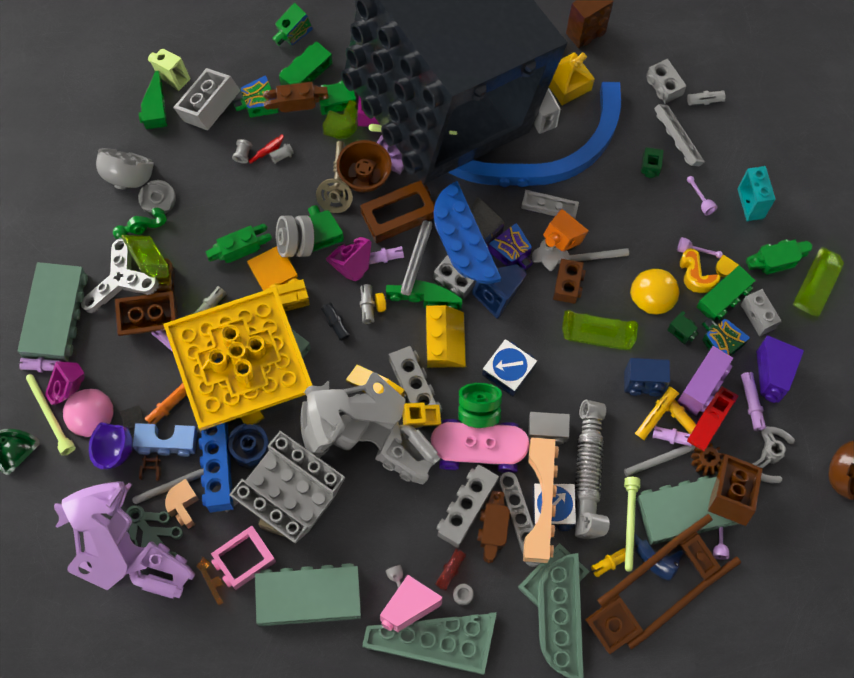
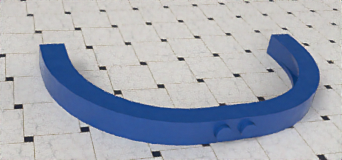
M602 82L600 89L601 117L599 125L590 140L573 154L557 161L542 164H496L472 160L448 173L470 182L500 185L502 187L509 185H518L519 187L546 185L576 176L597 161L613 138L621 109L620 82Z

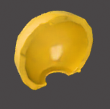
M649 269L639 273L633 281L630 291L632 301L639 308L646 311V313L655 315L671 310L679 298V288L676 279L671 273L662 269Z

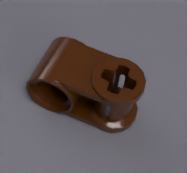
M161 258L155 264L154 277L159 281L157 291H154L153 294L170 291L174 293L175 269L169 259ZM169 267L168 271L161 272L162 268Z

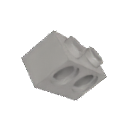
M668 58L649 67L646 76L647 81L650 85H653L657 96L665 104L684 94L686 84Z
M448 255L434 271L433 279L435 283L441 287H446L463 300L476 283L475 280L468 277L465 278L458 273ZM448 271L451 275L445 276L442 273ZM464 282L466 286L461 287L457 283Z

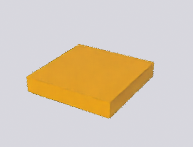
M277 246L247 261L263 291L270 288L272 284L280 283L282 285L298 277L288 257H281L279 255Z

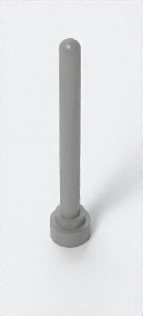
M220 467L213 468L211 473L218 472ZM204 468L133 497L132 501L138 504L169 491L184 479L188 482L196 480L201 475H204Z

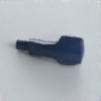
M634 533V544L637 546L635 551L645 562L656 552L651 548L647 540L642 541ZM679 550L673 555L665 556L651 567L650 570L660 578L668 581L671 580L678 571L679 562L684 552Z

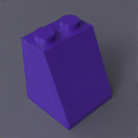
M768 335L756 351L760 395L765 397L767 401L779 403L789 392L804 350Z

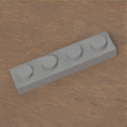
M658 104L654 108L657 112V118L664 123L666 132L673 137L676 147L683 152L685 161L691 166H701L705 161L669 106Z

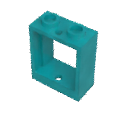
M766 166L747 169L737 188L746 221L764 219L776 199Z

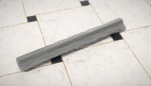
M424 220L422 222L401 287L403 295L409 296L412 292L432 229L431 221Z

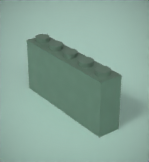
M37 262L17 350L22 358L38 359L43 357L44 359L68 362L69 356H72V341L77 335V327L75 326L77 320L80 319L81 311L79 307L84 298L83 288L88 281V275L82 267Z
M718 474L713 478L704 476L698 478L696 482L690 483V480L680 482L679 486L671 487V485L660 487L659 491L652 492L650 489L640 493L641 495L638 496L636 501L650 545L671 541L707 514L712 517L713 521L697 531L698 534L719 529L720 526L724 528L739 524L708 511L711 493Z
M342 564V567L333 568V565L321 566V569H313V567L307 566L301 567V570L293 571L292 568L280 569V572H272V570L266 569L260 570V573L255 574L256 622L258 626L361 619L358 566H354V564Z

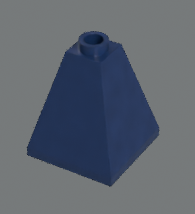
M517 264L497 268L501 276V282L481 284L476 281L472 294L496 319L502 315L527 275L525 269Z

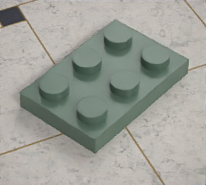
M560 543L554 548L553 558L550 557L548 563H540L518 586V589L537 607L538 587L544 571L556 559L571 554ZM579 562L580 582L590 571Z

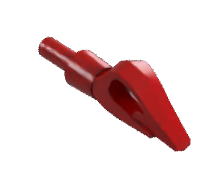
M284 135L276 137L266 144L264 148L257 151V154L248 160L251 164L258 158H263L266 154L278 150Z

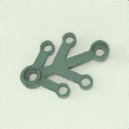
M137 505L129 507L126 511L132 520L129 528L130 539L135 541L136 546H138V541L136 540L138 526L143 531L141 547H146L150 541L156 545H159V543L163 544L158 536H171L173 539L178 540L183 535V531L178 526L172 528L151 527L146 523V521H159L163 525L168 524L171 517L165 511L160 513L145 512L142 507ZM134 513H139L137 519L132 518ZM167 515V520L161 521V516ZM175 530L180 531L178 536H173ZM168 552L174 557L177 555L175 552Z

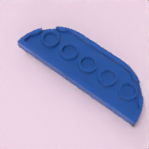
M456 181L440 193L434 206V223L449 259L458 273L465 278L468 277L481 284L501 282V276L460 185Z

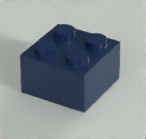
M630 358L624 370V393H630V395L645 393L650 396H660L665 392L670 383V360Z

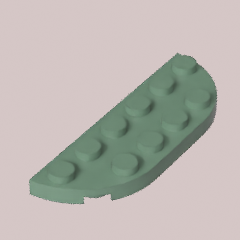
M578 553L556 559L547 567L540 579L538 587L539 639L546 661L556 672L568 678H583Z

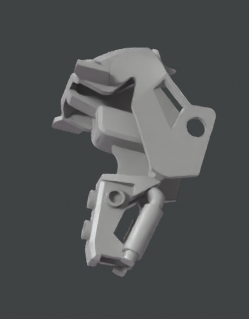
M372 373L365 385L344 390H329V381L323 386H309L306 388L304 393L307 396V401L302 402L301 433L304 446L309 452L320 459L332 445L348 451L358 441H371L379 448L375 460L382 462L384 468L400 473V477L405 481L411 480L423 485L428 480L429 475L427 473L429 469L440 459L437 455L438 452L419 430H416L411 425L398 424L402 417L405 398L377 373ZM380 383L384 388L383 393H376L373 385ZM362 390L366 392L365 394L361 395L356 394L353 397H348L347 395ZM344 412L345 415L340 416L339 413ZM403 434L409 436L408 440L403 436Z

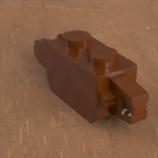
M312 82L276 86V89L267 90L263 93L265 99H274L265 101L264 107L266 109L279 108L281 112L313 109L316 107L315 103L319 102V100L328 99L327 87L313 86Z
M492 491L489 503H486L485 509H481L480 521L484 522L483 529L478 531L477 541H481L480 547H484L483 560L488 564L495 561L497 549L501 550L505 547L510 510L507 506H504V492Z

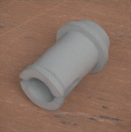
M283 144V147L269 154L274 164L288 156L292 157L291 155L294 152L290 144Z

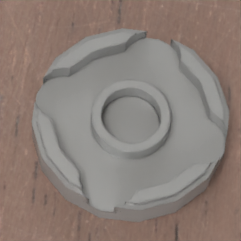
M154 180L148 182L147 185L140 189L138 199L140 206L146 213L153 215L152 208H161L166 214L174 207L176 195L174 189L166 181Z

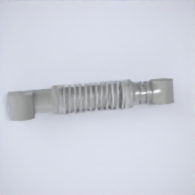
M584 400L579 411L580 417L583 420V431L579 435L578 443L580 445L578 447L580 449L577 450L579 452L577 460L580 462L577 463L579 471L576 473L579 475L576 476L578 484L575 485L578 487L575 489L577 491L575 492V500L577 501L575 537L593 539L605 536L610 525L607 516L596 514L597 503L600 501V478L602 477L600 469H602L601 456L603 455L602 447L604 444L600 431L602 429L601 422L606 415V406L604 403Z

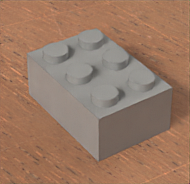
M206 68L173 108L184 122L209 130L232 100L235 99L240 89L231 76Z

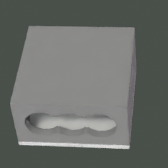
M549 88L533 123L539 134L556 128L561 109Z

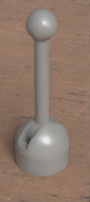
M401 565L386 570L388 578L396 582L398 588L403 577Z

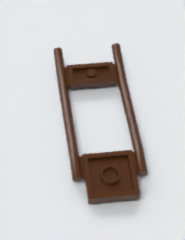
M709 514L673 538L624 580L597 599L601 608L585 620L609 654L627 643L631 650L706 588L741 564L740 559L736 556L720 568V565L697 533V531L713 521ZM680 544L704 580L643 630L619 594Z

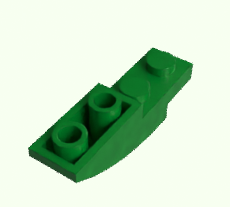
M415 280L409 296L401 293V285H386V299L391 301H424V308L426 306L446 305L458 310L462 307V299L459 296L433 283Z

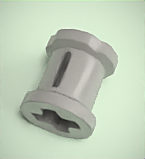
M239 139L236 142L237 149L232 158L239 163H248V153L253 145L247 140Z

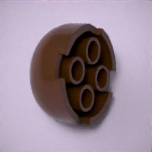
M854 440L843 444L836 451L828 471L832 488L838 494L850 500L854 499Z

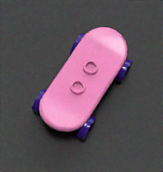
M445 419L442 420L441 425L434 429L431 436V445L438 452L437 455L443 459L439 462V468L444 470L459 469V462L498 464L499 472L516 473L518 472V465L515 463L525 458L530 446L527 434L519 428L518 424L512 422H505L487 428H475L467 426L459 420Z

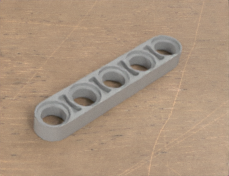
M505 472L500 477L499 485L501 491L504 492V500L507 508L510 510L509 515L523 554L524 542L522 535L530 533L534 526L516 475L511 472ZM505 477H511L514 480V484L511 487L503 484ZM512 495L520 498L518 505L510 504L509 498ZM518 514H523L526 516L527 521L524 524H518L515 517ZM526 562L531 567H537L540 564L539 562Z

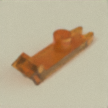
M202 556V560L196 567L202 572L217 604L221 605L223 601L216 587L223 583L219 576L211 580L206 570L210 562Z

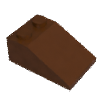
M725 454L711 493L708 511L746 526L756 511L763 468Z

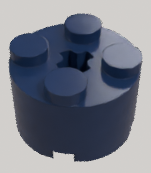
M241 424L231 432L228 447L232 458L237 464L247 469L257 467L268 453V445L270 443L265 431L260 426ZM247 444L253 445L251 448L246 447Z

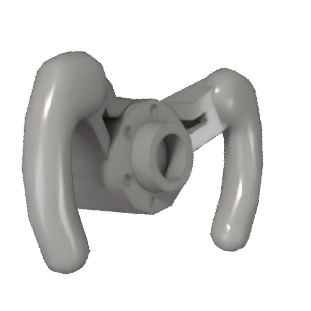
M767 426L761 432L765 441L761 457L752 464L764 468L769 463L775 464L784 457L786 447L781 441H776L773 434L782 437L789 444H793L795 439L780 428ZM762 473L761 481L781 483L782 477L769 476Z

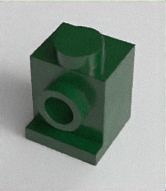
M645 147L642 156V174H645L648 178L659 176L664 150Z
M682 311L670 323L667 330L685 345L689 340L692 342L699 333L695 323L691 319L684 316L685 312Z

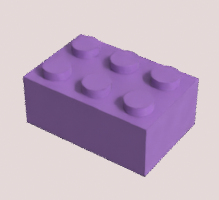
M712 346L677 401L680 406L683 405L685 410L697 416L699 411L704 412L733 367L730 365L733 358Z

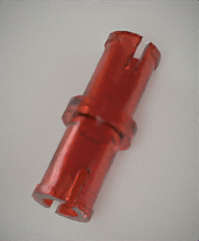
M458 549L454 550L448 563L444 564L443 572L437 582H435L437 587L445 591L447 590L452 578L458 574V568L466 557L465 553L460 550L458 551Z

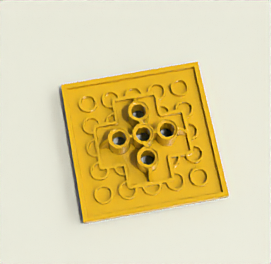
M276 287L163 324L199 431L305 395L304 391L306 388L313 386ZM235 335V338L227 339L228 336ZM254 346H260V347H261V348L258 349V350H253V349H252V347H254ZM236 352L242 353L240 356H233ZM218 358L223 359L220 363L214 362ZM242 369L248 370V372L245 374L239 373V371Z

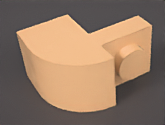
M184 479L170 489L166 496L165 506L171 517L177 514L175 517L181 526L185 524L189 529L195 525L185 508L199 499L188 481Z

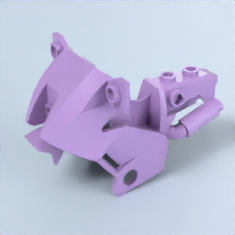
M109 482L91 486L64 498L62 504L55 503L54 509L59 516L56 527L58 528L70 522L74 530L76 557L68 566L69 573L106 590L110 589L126 574H129L132 583L142 587V590L172 599L174 597L180 598L185 582L188 578L192 580L195 576V573L186 564L187 560L178 554L174 557L168 553L170 549L162 543L156 545L150 541L146 547H138L133 544L127 532L132 524L131 517L121 509L126 494L132 486L131 483L125 485L124 482ZM101 513H106L112 516L111 520L103 516ZM79 532H83L84 535V552H81ZM79 567L89 571L90 573H81L79 571ZM149 567L172 574L173 581L153 574L145 575L140 570Z

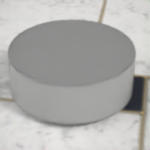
M467 584L458 585L453 592L454 601L462 606L468 605L474 596L472 588Z

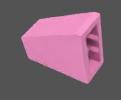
M407 575L380 614L381 624L389 631L393 629L399 632L440 607L442 596Z

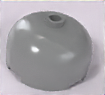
M108 148L99 149L96 160V168L101 178L113 184L115 188L125 190L126 187H140L147 183L154 166V162L144 156L130 152H117L116 149Z

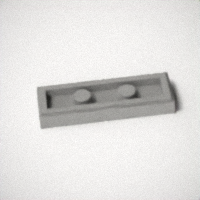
M525 190L521 209L556 216L563 209L575 219L579 202Z

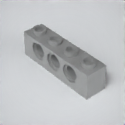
M411 346L390 353L389 362L400 387L405 390L407 403H419L421 400H426L429 402L428 405H439L441 417L443 412L439 402H435L433 398L435 395L431 384L428 385L425 380L427 374L424 368H420L418 364L420 359L416 350L412 351ZM407 366H411L414 370L411 372H406L404 368ZM419 383L421 388L413 389L411 385Z
M479 464L476 469L472 468L467 475L469 481L466 486L461 485L457 492V496H459L455 503L451 502L446 511L449 513L445 520L442 518L436 528L439 530L438 537L459 548L498 482V475ZM477 484L481 486L482 490L474 492L471 486ZM468 501L472 504V507L464 509L461 503ZM454 518H459L462 521V524L460 526H454L452 525L451 520Z

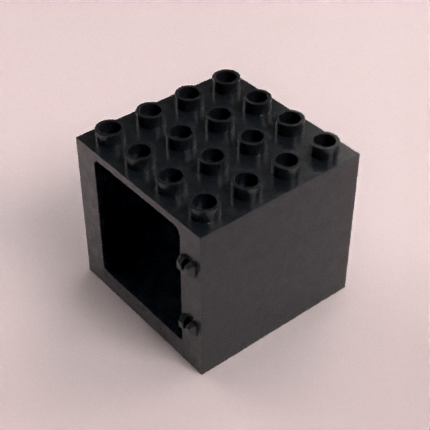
M355 0L356 14L354 23L350 25L351 40L349 47L346 48L347 60L345 70L341 72V78L349 91L355 90L360 96L361 106L366 116L370 119L375 117L382 126L381 133L385 142L389 146L395 145L401 152L402 163L406 171L411 175L416 173L422 183L425 184L529 133L568 42L534 0ZM449 131H457V135L449 134Z

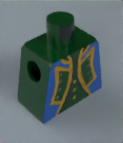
M709 317L702 323V326L708 331L702 340L709 351L714 346L732 356L746 345L750 339L748 335L727 319H724L717 325Z

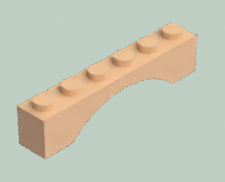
M531 438L529 464L534 469L540 482L542 508L538 522L524 540L523 561L548 563L550 557L553 558L554 545H550V539L554 537L555 525H551V519L555 517L556 505H552V498L556 497L557 485H553V478H557L558 466L554 465V458H558L559 447L555 446V439Z

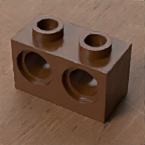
M561 258L553 300L575 304L576 299L581 298L583 287H579L580 281H584L586 270H582V262ZM573 271L576 275H569L567 272ZM570 288L573 292L569 293L566 292L564 289Z

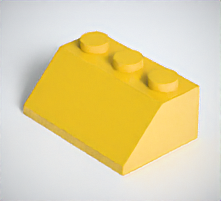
M446 305L426 306L427 368L466 367L464 312Z

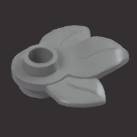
M545 239L532 254L533 263L542 262L549 271L556 267L561 258L570 260L567 250L563 252L556 246L547 247Z

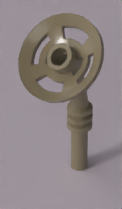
M342 141L336 142V159L333 163L334 178L324 180L316 191V199L319 205L331 213L344 212L350 207L353 200L351 188L340 179L337 172L336 163L340 152L343 150ZM322 189L325 190V191H324V197H325V199H326L325 201L323 200L322 195H321ZM345 189H346L347 192H348V200L345 199V198H346V191H345ZM331 202H333V203H339V202H341L342 206H340V207H333V206H330V204H331Z

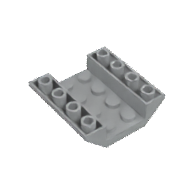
M279 431L268 445V453L246 480L241 479L229 495L293 543H297L311 530L333 501L345 477L286 434Z

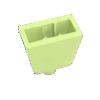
M161 49L157 54L153 52L149 55L148 61L152 64L154 70L159 71L161 79L179 91L190 80L185 65L179 56L165 49Z

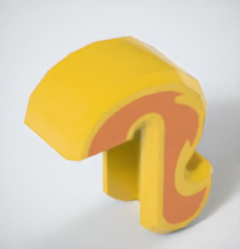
M687 249L680 259V267L682 269L687 268L684 275L686 287L697 293H708L719 283L721 275L702 276L699 252L695 249Z

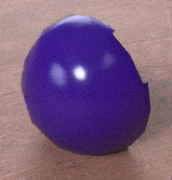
M99 423L89 441L90 460L99 469H113L121 466L129 458L133 449V438L130 430L120 425Z

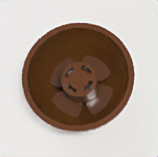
M369 140L355 141L347 145L340 152L336 163L340 179L357 192H371L380 188L387 181L392 167L391 158L387 150L380 144Z

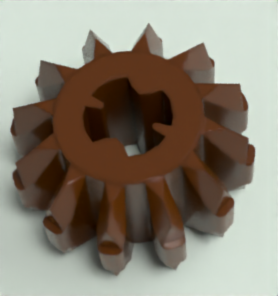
M710 443L705 451L695 447V453L691 454V458L694 459L691 465L697 466L695 471L699 472L702 470L703 476H706L707 473L710 476H714L715 471L719 472L724 453H718L720 447L714 449L713 443ZM705 457H709V458H710V459H709L710 463L706 461L707 458H706V459H704V458H705Z

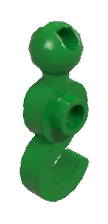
M152 208L153 216L157 217L155 219L134 216L128 221L127 226H116L113 229V236L116 239L126 238L130 232L139 235L147 227H160L167 220L165 212L161 208Z

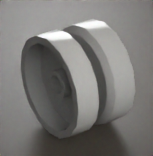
M308 215L296 216L295 219L292 216L279 217L276 226V244L281 257H293L295 254L298 257H308L311 255L314 246V229L311 218Z

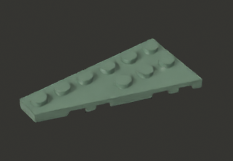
M497 612L416 621L399 632L393 629L389 631L382 624L367 626L362 648L484 675Z

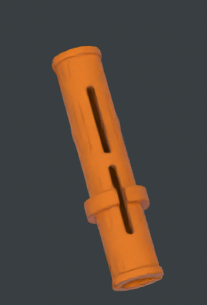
M182 383L162 403H158L156 408L144 420L148 424H156L164 416H168L170 414L169 411L187 395L184 384Z

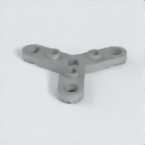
M119 238L112 244L110 275L83 298L81 306L86 312L93 313L96 310L98 311L102 304H106L122 289L151 295V293L157 291L159 281L153 275L131 270L130 252L132 246L126 238ZM152 282L151 285L146 288V284ZM91 300H94L93 304L89 306V302H91Z

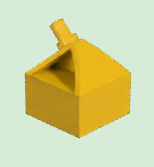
M574 52L562 58L549 85V88L562 106L592 90L594 77L583 64V61L587 58V55L583 52L579 56Z

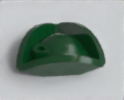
M17 429L0 430L1 472L9 475L40 444L39 439Z

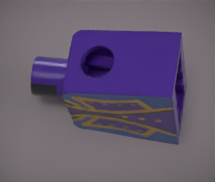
M517 223L489 243L488 250L490 254L504 265L519 264L525 270L532 266L533 262L528 258L531 254L532 246Z

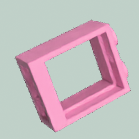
M250 526L211 553L214 558L211 561L217 571L220 569L223 571L225 576L222 579L228 587L233 586L235 590L253 579L256 573H260V570H266L276 563L275 558L253 526ZM250 537L264 560L234 579L220 557Z

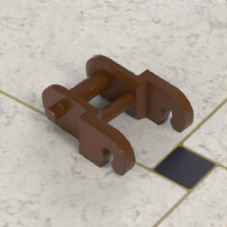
M144 455V458H142L143 466H140L139 479L143 480L142 474H144L146 469H156V480H160L161 468L159 467V462H161V459H159V455L156 458H148L147 455ZM147 462H155V466H147Z

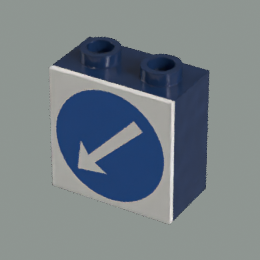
M505 339L484 366L482 376L514 397L535 369L537 360L531 354L519 349L515 343Z
M534 484L533 526L536 525L541 514L542 490L540 484ZM553 484L557 485L556 497L552 498V505H556L555 517L551 519V525H555L558 531H570V528H574L576 524L575 484Z

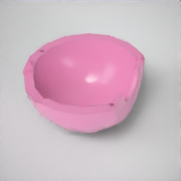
M85 389L74 393L67 399L63 408V419L68 430L75 435L91 437L99 423L110 424L113 417V404L110 398L98 389Z

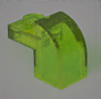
M349 100L343 115L329 110L323 123L324 135L343 139L351 136L357 130L356 119L358 117L356 102Z

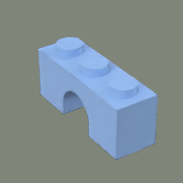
M135 423L133 448L139 454L149 455L150 452H157L159 455L168 456L170 453H178L177 455L188 457L196 452L198 431L195 426L175 425L173 436L167 440H161L158 438L159 430L155 424Z

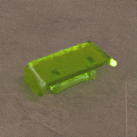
M121 236L143 273L152 278H166L169 276L168 265L150 236Z
M824 247L819 249L793 302V306L811 315L820 316L844 265L839 254Z
M566 310L562 330L564 338L569 341L628 350L636 342L638 323L636 321L626 322L619 319L614 320L590 316L589 314H578L571 310Z

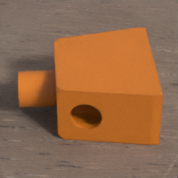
M561 209L550 222L543 235L549 247L556 246L560 251L564 252L580 245L589 230Z

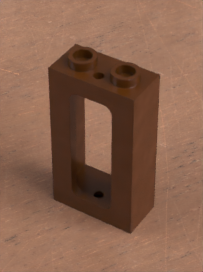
M421 180L360 205L361 214L375 243L422 225L424 220H434L435 201L431 200L429 188L427 185L424 186ZM417 193L421 196L425 204L424 207L383 224H378L372 213Z

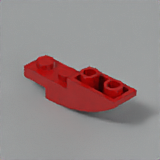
M721 386L696 424L687 442L705 451L739 395Z

